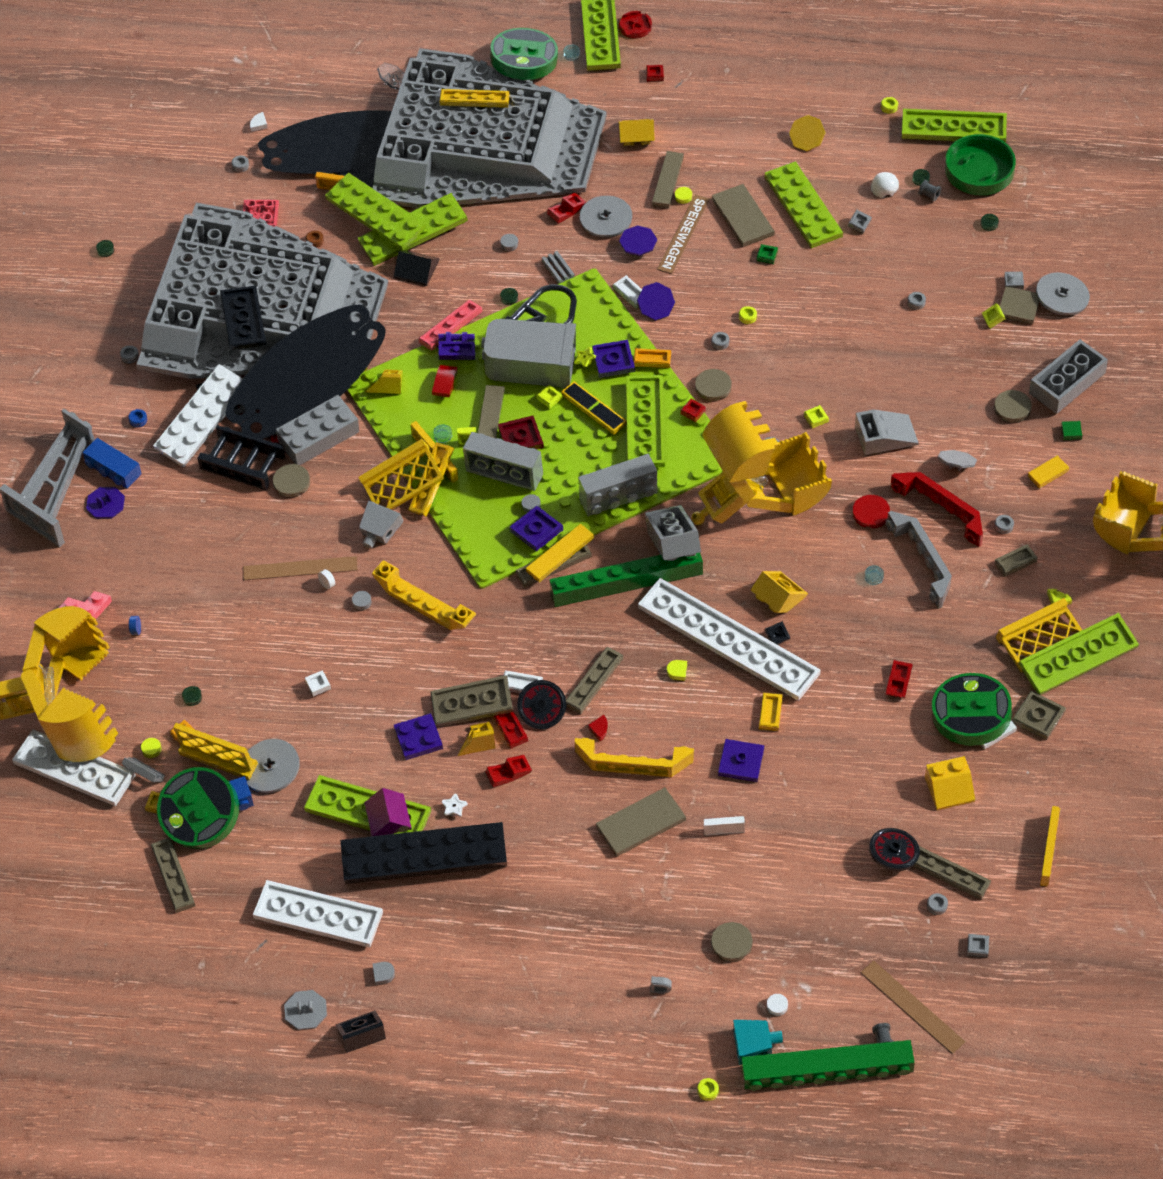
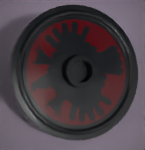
M537 680L526 685L520 692L517 701V709L522 720L527 725L536 729H548L558 724L562 720L567 706L566 697L561 688L547 680Z
M881 829L872 836L869 843V852L874 861L888 870L904 871L910 869L919 859L920 848L917 841L912 835L901 829Z

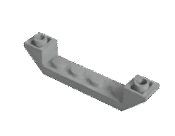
M894 511L888 512L886 521L888 530L892 531L895 537L908 533L910 539L915 541L919 554H923L927 567L932 569L936 582L931 583L929 598L933 603L935 602L938 609L942 608L950 589L951 573L917 518Z

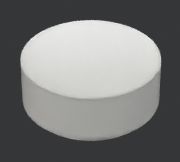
M324 569L318 573V579L326 589H330L335 585V579L330 571Z
M781 994L771 995L767 1000V1010L774 1016H781L786 1013L788 1009L787 998Z

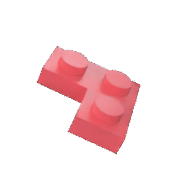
M94 591L85 602L68 597L59 608L66 606L80 607L97 619L112 600L111 596Z

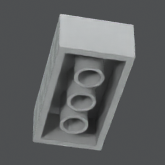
M1080 339L1031 379L1029 394L1057 414L1106 373L1108 359Z
M339 395L276 429L279 444L284 446V451L297 465H302L360 432L358 418Z
M471 432L463 447L467 472L532 491L536 490L543 476L541 451L534 448H527L517 443L506 442L499 438H492L475 432Z
M649 454L578 477L579 500L587 516L596 515L602 511L614 509L620 505L632 503L638 499L656 494L657 469Z
M682 505L645 513L648 535L663 560L673 561L677 557H691L701 552L698 530Z

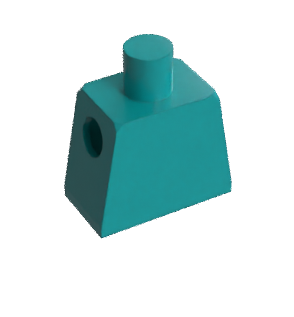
M733 1020V1033L739 1065H741L742 1057L772 1054V1045L783 1043L782 1031L769 1032L766 1020Z

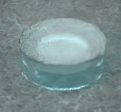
M573 44L567 45L563 49L564 58L569 61L577 60L580 57V48Z
M445 424L436 426L433 431L434 439L440 443L448 442L452 438V429Z
M872 565L865 570V580L869 584L877 585L883 581L884 571L881 567Z

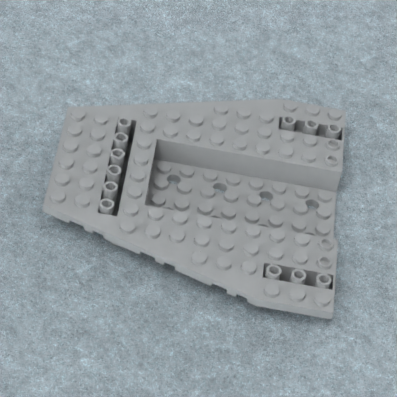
M419 48L417 57L409 59L376 157L373 189L398 206L417 209L450 193L453 194L459 205L585 192L607 112L589 104L588 106L583 105L577 99L572 98L571 100L566 98L565 94L543 85L541 87L537 86L531 80L525 81L504 76L495 68L487 65V62L474 60V57L470 55ZM441 89L510 91L508 108L440 106Z
M196 203L193 212L184 215L146 318L141 346L142 351L136 364L137 369L193 379L208 378L220 364L236 375H246L257 361L277 342L304 324L346 306L360 304L368 309L370 318L373 321H377L387 291L388 280L371 271L368 273L360 269V266L352 265L346 259L323 248L318 249L313 246V243L309 241L304 242L298 236L280 227H273L261 218L258 220L253 217V214ZM177 285L182 286V288H180V289H175V288H173V287H175V286H177ZM256 285L266 346L230 350L220 290ZM211 292H216V293H217L216 295H213V296H212V295H209V293H211ZM281 305H286V306H287L286 308H283V309H282V308H279V306H281ZM356 311L352 312L349 316L350 320L358 322L361 319V314ZM369 329L366 332L368 339L372 338L374 329Z

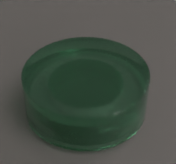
M918 169L913 172L912 181L915 185L920 186L924 180L930 181V173L927 170Z
M985 214L981 218V227L984 230L994 231L998 228L999 219L996 215Z
M102 240L96 245L97 253L101 257H109L115 251L114 244L110 240Z
M514 288L503 289L500 293L501 302L505 305L517 303V290Z
M189 686L183 690L182 698L186 705L195 706L201 702L202 693L198 687Z

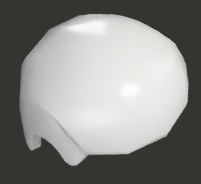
M889 172L878 173L871 183V191L880 198H884L886 195L893 196L899 189L898 179Z

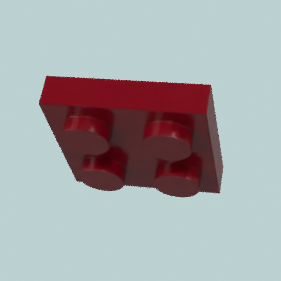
M534 415L498 424L503 441L517 443L520 446L536 450L544 448Z

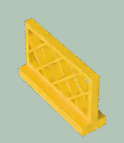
M422 439L358 477L372 502L380 504L381 498L387 499L389 502L386 508L393 510L444 479L430 452L429 446ZM427 454L429 458L427 465L418 464L420 458ZM407 465L413 466L410 475L403 474L404 467ZM417 467L425 469L422 478L414 476ZM429 470L436 471L437 477L432 480L426 479ZM392 474L397 475L395 484L387 483L388 477ZM401 476L409 478L406 487L398 486ZM413 479L421 481L417 489L410 488ZM376 484L381 485L379 494L372 493L370 488ZM385 486L393 488L390 497L383 495ZM397 489L405 490L403 497L400 499L394 498Z
M1065 598L998 630L996 640L999 644H1003L1021 673L1023 670L1018 664L1020 654L1030 656L1035 653L1036 647L1045 649L1052 645L1053 638L1057 640L1067 638L1069 630L1077 633L1082 631L1068 609V602ZM1065 614L1069 624L1057 622L1058 617ZM1042 625H1053L1052 633L1042 631ZM1056 627L1067 629L1066 636L1054 634ZM1029 631L1037 633L1036 641L1026 639L1025 634ZM1039 636L1050 637L1049 645L1038 642ZM1011 640L1020 641V648H1013L1008 642ZM1023 642L1034 645L1033 653L1022 650Z
M175 723L173 728L181 744L178 750L179 755L239 777L245 776L247 780H250L258 762L250 758L247 748Z

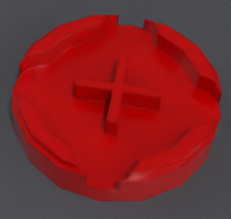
M641 11L627 12L619 20V31L628 38L637 39L645 37L652 29L650 16L646 13L642 14Z
M877 495L862 496L853 505L854 520L865 528L866 526L871 528L883 526L887 521L888 512H890L888 502Z

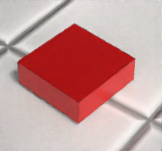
M646 65L647 82L664 81L663 65Z
M690 399L680 410V414L696 422L706 411V406Z

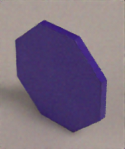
M638 225L624 230L619 240L626 253L637 256L653 251L657 242V238L650 228Z
M658 282L643 286L637 299L641 314L653 320L669 316L675 304L671 289Z
M99 487L88 495L86 510L96 519H112L123 511L125 496L116 487Z

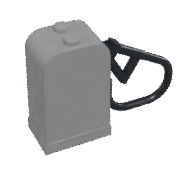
M545 285L525 301L511 317L507 316L505 319L491 321L487 327L486 337H482L481 348H484L482 350V360H484L486 376L491 380L502 382L550 385L562 389L571 384L576 351V324L573 321L577 298L574 292L563 285ZM547 291L564 292L571 301L568 319L563 324L545 322L547 316L530 306ZM525 312L533 316V318L524 321L518 320Z

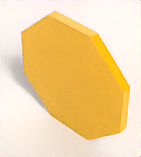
M810 115L795 120L789 132L794 147L806 152L819 147L826 134L821 120Z

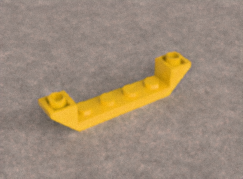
M384 560L372 572V576L390 596L449 630L465 628L476 616L474 611L461 604L454 609L403 580L399 576V569Z
M575 738L574 741L575 752L593 771L673 777L694 762V748L686 746L674 747L673 759L667 760L665 758L652 759L644 756L629 757L627 755H608L606 753L596 754L595 740Z

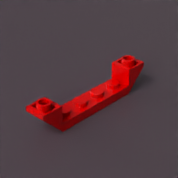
M921 472L893 473L891 475L890 487L895 492L906 496L913 488H916L919 493L925 494L934 503L941 505L949 513L956 515L967 524L964 537L970 543H974L978 547L982 545L983 530L978 510Z

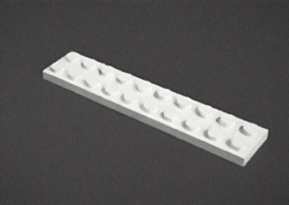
M661 578L638 603L640 610L798 701L820 675L821 670Z

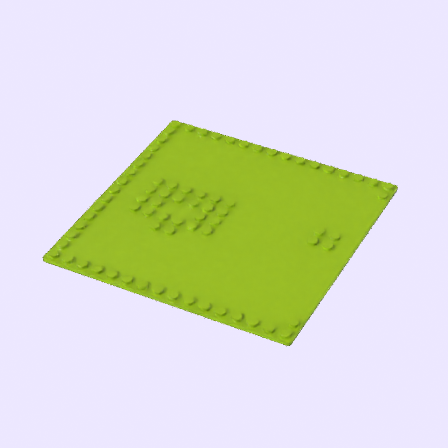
M590 269L557 284L571 289L577 298L573 321L576 324L574 361L578 357L577 351H584L588 347L592 348V345L628 340L633 362L635 348L656 349L597 269ZM547 291L530 307L546 315L545 322L563 324L568 319L571 301L564 292ZM530 297L466 325L454 333L462 334V332H467V334H475V360H439L438 346L431 351L422 345L363 372L347 390L391 457L417 442L411 435L410 426L415 421L418 422L435 443L438 442L454 448L450 461L457 468L458 480L453 483L444 474V479L441 480L429 513L481 589L515 574V570L534 562L579 524H582L595 536L706 483L723 472L702 436L711 420L705 412L696 422L680 414V410L690 399H695L671 367H635V372L599 378L595 359L587 367L581 364H573L571 383L575 381L625 420H627L626 376L663 375L665 467H656L657 493L632 503L620 505L614 509L602 511L596 515L587 516L579 500L578 477L628 461L627 425L613 435L564 397L551 409L537 400L536 395L547 386L494 381L485 374L484 360H482V350L484 348H481L482 337H486L488 324L496 319H505L507 316L511 317ZM525 312L518 320L524 321L533 318V316ZM440 365L458 367V373L454 380V389L450 397L432 395L435 377ZM385 369L403 370L401 394L365 392L382 376ZM486 385L504 386L505 392L499 424L534 415L544 443V448L537 449L541 451L543 476L535 491L466 471L463 452L465 444H458L457 428L476 427V433H478ZM553 387L560 393L564 390L560 387ZM498 429L497 438L502 439ZM427 454L420 458L418 464L427 465L429 459ZM407 465L404 467L403 474L410 475L413 466ZM417 467L414 476L422 477L425 469ZM413 479L411 487L417 489L420 481ZM530 494L538 496L541 502L540 508L563 525V531L538 551L533 550L510 532V526L527 514L522 509V499Z

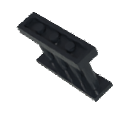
M217 425L218 441L210 454H199L197 458L199 468L267 490L269 480L266 473L275 458L282 460L286 458L284 446L232 430L229 427ZM225 442L235 444L226 460L217 458ZM242 447L251 449L243 465L233 463ZM259 452L268 455L260 470L257 471L250 468Z

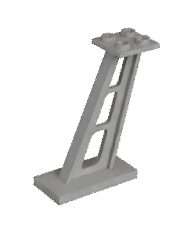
M66 409L62 410L65 422L64 428L22 493H17L6 484L0 487L6 511L58 547H61L65 541L56 516L85 447H88L95 440L92 426L87 421L79 419L75 413L69 412ZM71 437H74L76 442L70 455L66 457L62 452ZM61 459L65 462V466L58 481L54 482L48 476L57 460ZM48 483L54 489L45 509L42 510L33 504V501L43 484Z

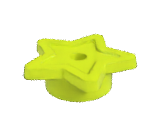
M588 347L584 351H577L578 357L574 364H581L584 367L591 365L594 358H596L591 353L592 348Z

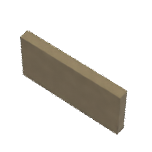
M744 184L712 195L713 202L743 247L775 235L774 229Z
M507 675L430 691L436 728L513 712Z
M664 787L597 822L596 827L615 855L619 856L686 821V816Z

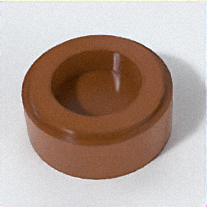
M317 230L310 231L306 235V241L313 243V246L316 248L320 247L324 242L323 234Z

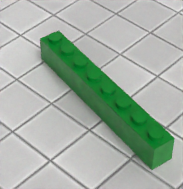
M700 552L691 557H677L673 561L663 560L661 555L549 579L550 593L554 607H560L654 586L660 578L667 582L703 575V560Z
M911 1040L742 1057L741 1061L744 1089L753 1091L764 1087L780 1088L784 1085L822 1084L825 1081L833 1080L842 1082L853 1078L863 1080L872 1076L883 1078L892 1074L908 1075L914 1072L915 1065Z

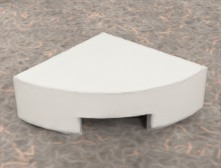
M263 112L255 115L250 122L251 132L268 128Z

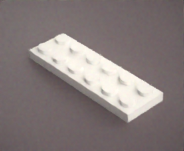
M219 364L153 445L154 449L180 466L185 467L225 417L227 404L243 379Z
M34 729L12 759L13 764L113 806L118 804L136 776L134 771L101 757L84 762H70L59 759L47 735Z
M266 880L253 913V918L370 948L380 923L383 909Z

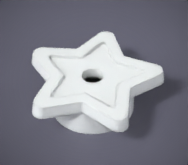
M454 794L451 799L442 800V804L446 807L445 816L461 817L463 808L468 805L466 801L459 800L457 794Z

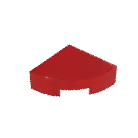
M604 714L588 725V729L600 742L606 737L608 730V721Z

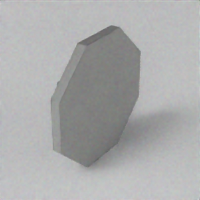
M956 450L940 451L938 459L949 465V469H952L954 466L958 467L959 471L962 468L974 467L977 459L969 453Z
M313 990L295 992L284 1004L285 1021L297 1030L316 1029L327 1017L326 999Z

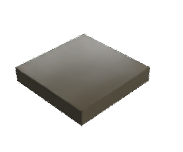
M1006 286L1000 308L1006 319L1033 324L1039 300L1035 292Z
M1030 691L1013 717L1012 722L1047 740L1066 712V708Z

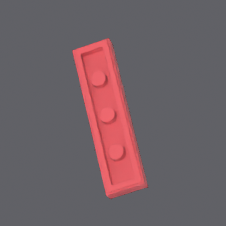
M468 300L418 338L419 343L431 351L438 346V334H445L446 332L456 333L482 313V307Z

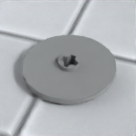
M615 196L595 197L586 202L580 211L582 227L588 233L597 237L607 238L620 235L629 228L632 222L630 206L624 200Z
M1055 272L1047 274L1039 280L1036 287V295L1040 303L1048 310L1060 315H1075L1082 312L1087 307L1090 299L1089 291L1085 284L1078 278L1066 273Z
M268 739L255 744L248 750L250 758L258 762L250 780L246 779L251 789L261 793L277 792L287 787L297 776L300 767L299 756L295 748L288 742L280 739ZM272 763V768L268 769L269 764Z

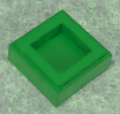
M761 244L756 261L774 265L778 247Z
M1065 421L1061 423L1063 440H1082L1083 435L1080 421Z

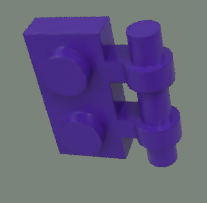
M451 332L438 334L439 360H475V334H467V332H462V334H451Z

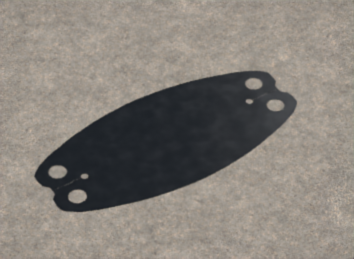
M366 110L335 113L305 120L273 132L258 143L259 150L265 154V157L262 159L263 166L273 171L316 174V172L337 173L363 169L358 151L376 160L392 111ZM276 141L277 147L268 148L267 142ZM273 158H280L282 163L280 165H273L271 160Z
M360 304L337 309L304 324L277 342L250 369L231 396L226 407V417L232 423H238L242 427L241 432L260 439L276 435L277 428L337 395L341 396L360 377L378 352L385 338V327L380 322L373 321L370 318L368 309ZM356 311L361 314V319L358 322L350 320L349 316L352 312ZM369 329H375L378 336L376 339L371 340L367 338L366 332ZM238 404L245 407V413L242 415L234 413V407ZM256 409H259L260 412H259V413H255V410H256ZM252 423H260L262 430L259 433H253L250 429Z

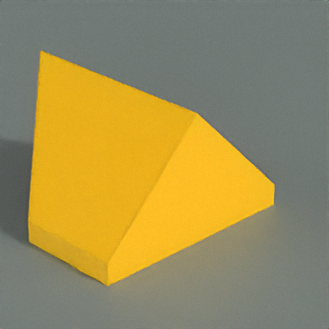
M385 369L382 376L365 392L401 394L403 370Z
M490 722L470 726L471 730L458 756L496 748L494 730Z

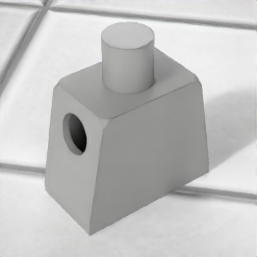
M368 501L359 527L362 534L366 536L362 544L370 549L373 548L376 541L386 544L404 520L401 514Z

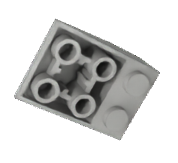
M880 410L856 413L855 429L864 455L919 445L908 414Z

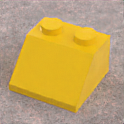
M653 119L618 121L620 143L624 142V146L634 145V142L640 141L641 145L651 144V141H655Z
M762 571L751 588V591L756 594L755 597L762 602H766L769 605V609L775 613L790 611L808 595L806 591L781 571Z
M965 756L926 765L925 780L936 810L975 802L972 776Z

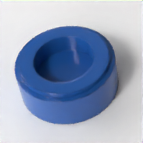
M135 409L128 415L129 423L133 427H142L147 423L146 412L141 409Z
M130 616L129 631L131 635H140L141 633L139 616Z

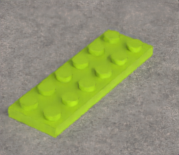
M581 0L587 70L621 68L615 0Z
M903 108L902 139L956 141L968 135L985 134L997 137L1006 143L1007 113Z
M796 161L765 172V179L811 249L843 237V231Z
M347 173L325 195L326 200L401 250H404L427 228L426 223L350 173Z
M452 193L410 212L426 223L427 228L404 250H409L468 221L466 214ZM374 231L358 237L360 245L374 266L398 255V251H403Z
M663 375L626 376L628 460L649 454L655 467H665Z
M1117 613L1020 660L1018 664L1037 694L1042 695L1138 648L1139 643L1121 615Z
M319 775L304 809L305 812L370 831L364 802L377 791ZM405 800L412 830L399 833L423 831L430 816L431 807Z

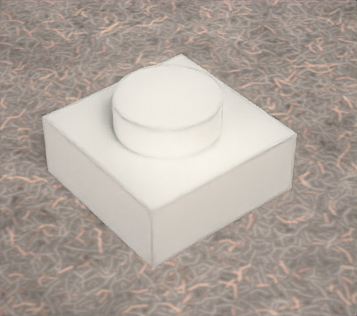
M323 670L305 677V682L313 696L331 689Z

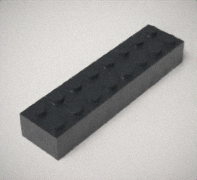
M503 822L340 840L345 884L507 866Z

